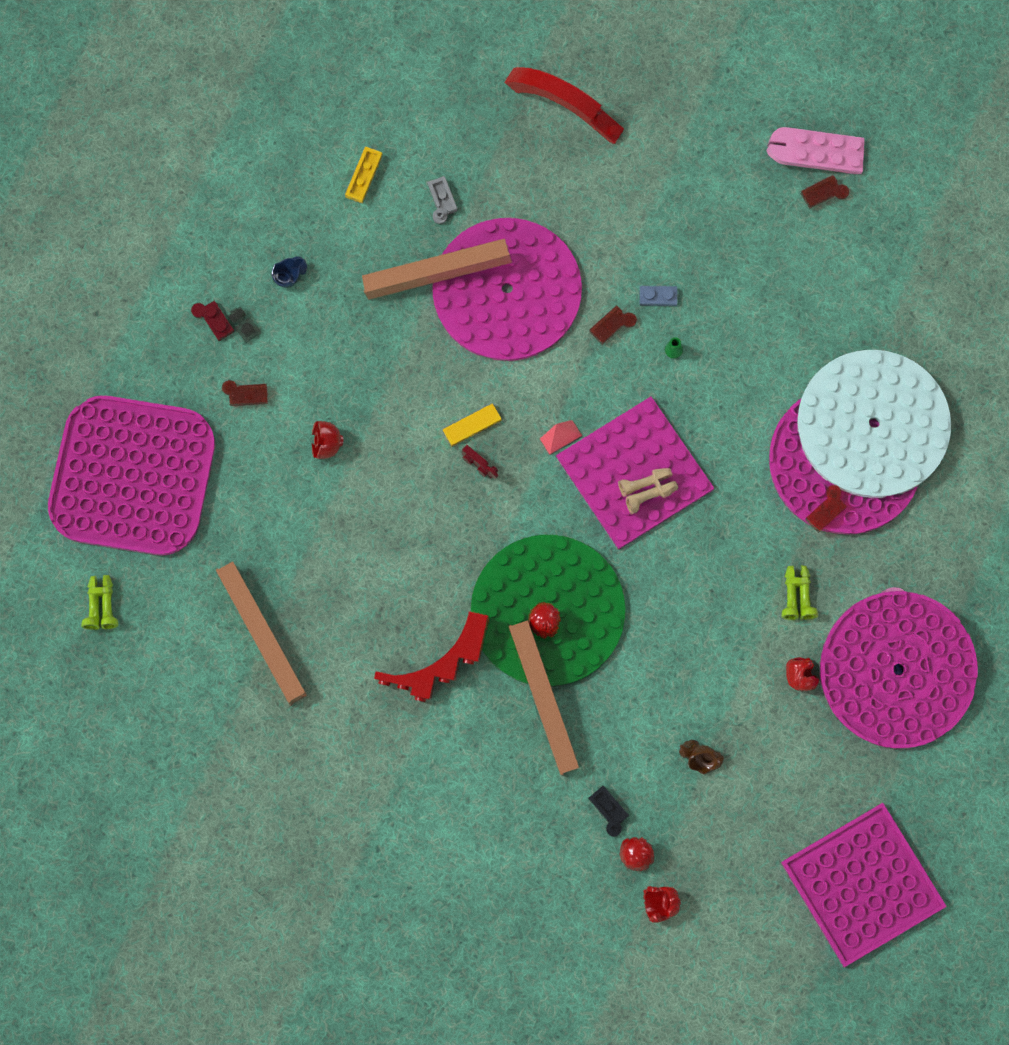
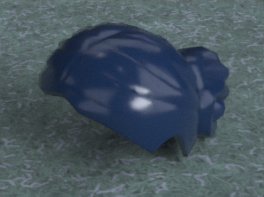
M296 256L275 263L272 268L274 282L280 287L288 288L293 286L298 281L299 276L307 272L306 260Z

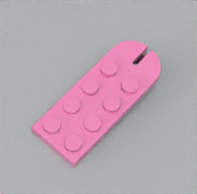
M782 127L774 131L767 145L766 151L768 155L780 164L850 174H862L864 138Z

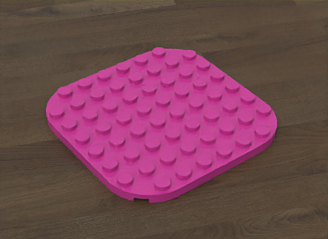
M95 396L86 399L87 401L72 410L65 424L48 499V513L54 527L61 535L78 543L159 556L170 555L182 550L193 540L200 524L215 452V438L211 427L200 414L186 408L113 396Z

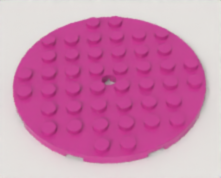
M497 218L478 223L463 231L447 246L442 255L505 239L513 263L435 282L432 286L433 301L437 316L442 325L460 346L478 356L481 355L493 360H521L536 356L549 347L551 348L570 329L577 316L581 302V276L573 254L567 245L553 232L528 220ZM507 284L513 289L510 293H505L502 291V287Z
M801 399L793 404L779 421L769 449L771 478L779 497L788 509L799 519L817 529L844 535L866 533L878 529L895 519L907 507L918 486L902 494L886 496L884 498H868L842 491L839 487L826 481L817 473L805 456L797 426ZM875 418L869 420V424L873 428L880 425Z
M890 591L875 594L862 599L847 609L829 631L820 659V678L823 693L837 719L849 731L872 744L890 748H911L925 745L950 731L960 721L970 706L978 676L974 645L961 621L948 608L925 595L907 591ZM896 664H901L904 668L901 675L894 673V666Z

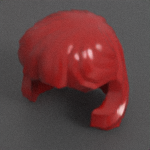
M542 602L537 604L530 611L528 617L531 630L543 639L554 637L558 632V626L561 622L560 612L551 603Z
M797 657L787 662L786 677L788 684L793 689L810 691L818 686L819 678L811 674L814 664L810 658Z
M643 837L626 838L621 844L619 855L626 868L641 872L647 870L653 864L655 856L652 845Z
M648 886L647 889L643 890L644 904L649 921L659 923L678 914L681 900L675 888Z

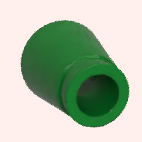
M674 337L666 344L665 353L668 357L675 359L682 355L683 346L679 338Z

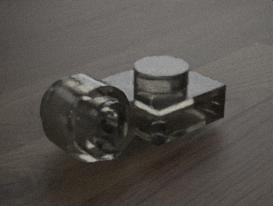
M235 307L230 311L228 317L233 324H239L235 327V330L245 343L261 334V331L250 317L244 321L246 314L241 307Z

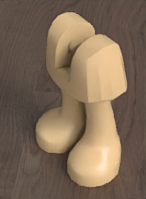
M670 468L655 469L652 471V475L635 481L624 479L618 481L620 492L623 497H626V505L631 514L638 512L640 504L644 501L658 496L666 498L679 488L676 481L660 485V481L673 475ZM653 484L655 486L654 488L646 490L644 492L630 495L634 491L639 490L641 488Z

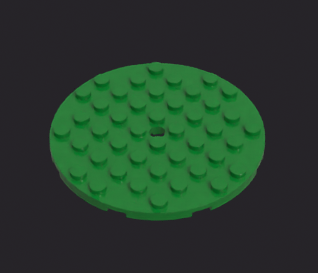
M536 535L523 538L499 551L480 573L471 600V612L489 616L482 648L489 661L506 675L519 682L528 684L509 626L527 621L530 611L537 604L545 602L551 603L555 608H558L561 620L558 632L554 637L543 639L532 631L550 686L571 684L586 678L598 670L608 660L618 645L625 621L623 590L617 575L609 563L590 546L573 538L559 535Z

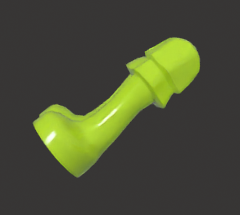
M801 565V577H795L794 566L787 567L785 573L787 607L782 610L781 617L783 619L797 620L799 618L796 588H800V619L809 620L818 617V610L811 607L809 585L811 581L809 577L811 576L805 565Z
M96 575L91 576L87 586L89 588L87 592L89 595V615L81 622L83 629H100L99 597L102 598L103 608L101 627L103 629L118 627V619L113 617L111 598L113 584L109 575H103V587H97Z

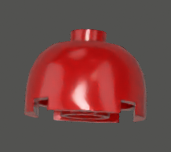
M316 421L312 429V435H315L314 444L312 443L313 457L316 459H327L335 456L340 446H343V435H340L339 429L331 422Z

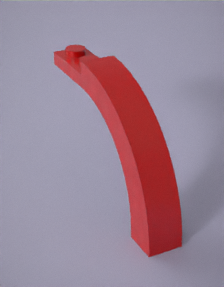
M516 67L512 69L504 82L518 94L530 93L539 95L564 106L583 119L612 144L616 143L624 130L621 125L600 108L602 105L574 85L554 75L532 68Z

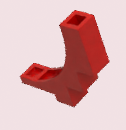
M469 611L463 631L456 643L442 658L432 665L403 675H391L376 671L374 679L379 680L378 684L390 686V683L398 684L397 688L409 690V687H412L410 695L415 696L414 700L426 702V699L432 698L436 677H439L438 681L449 684L450 680H456L460 658L463 659V663L474 665L475 661H480L489 616Z

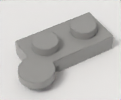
M445 176L427 182L437 208L433 213V220L437 224L445 223L448 214L457 212V207Z

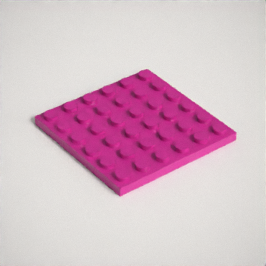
M652 397L647 398L556 455V458L618 550L714 490L713 485ZM670 468L673 475L660 481V485L676 481L679 488L666 498L658 496L644 501L640 504L639 511L631 514L626 505V497H623L620 492L618 481L624 479L635 481L652 475V471L655 469ZM653 484L641 488L639 490L634 491L630 495L644 492L646 490L654 488L655 486Z
M884 803L879 804L781 862L843 968L947 907Z

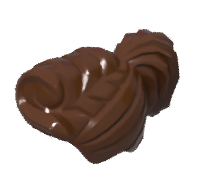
M696 740L685 741L679 746V753L681 757L688 759V765L691 770L707 774L718 769L723 764L724 757L720 752L715 751L709 746L699 745Z

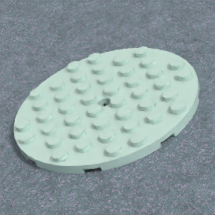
M861 350L832 360L815 374L802 396L798 410L797 426L806 458L817 473L826 481L839 487L840 490L853 495L868 498H884L910 491L924 482L935 471L943 459L949 444L951 417L941 388L923 367L893 352ZM875 418L880 425L873 428L870 426L869 420Z

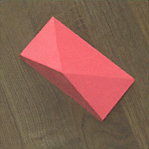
M573 420L556 424L540 440L550 455L580 438L582 434Z

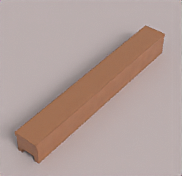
M501 239L362 275L364 293L368 300L513 262L508 245H506V240Z
M234 562L216 569L290 706L293 705L294 702L307 695Z
M528 620L513 626L510 625L509 630L560 775H563V773L577 769L579 766Z

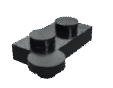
M602 786L588 800L608 822L606 827L607 834L611 837H617L622 831L620 823L629 815L609 791Z

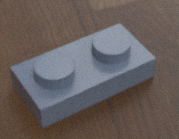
M640 286L639 306H677V286Z

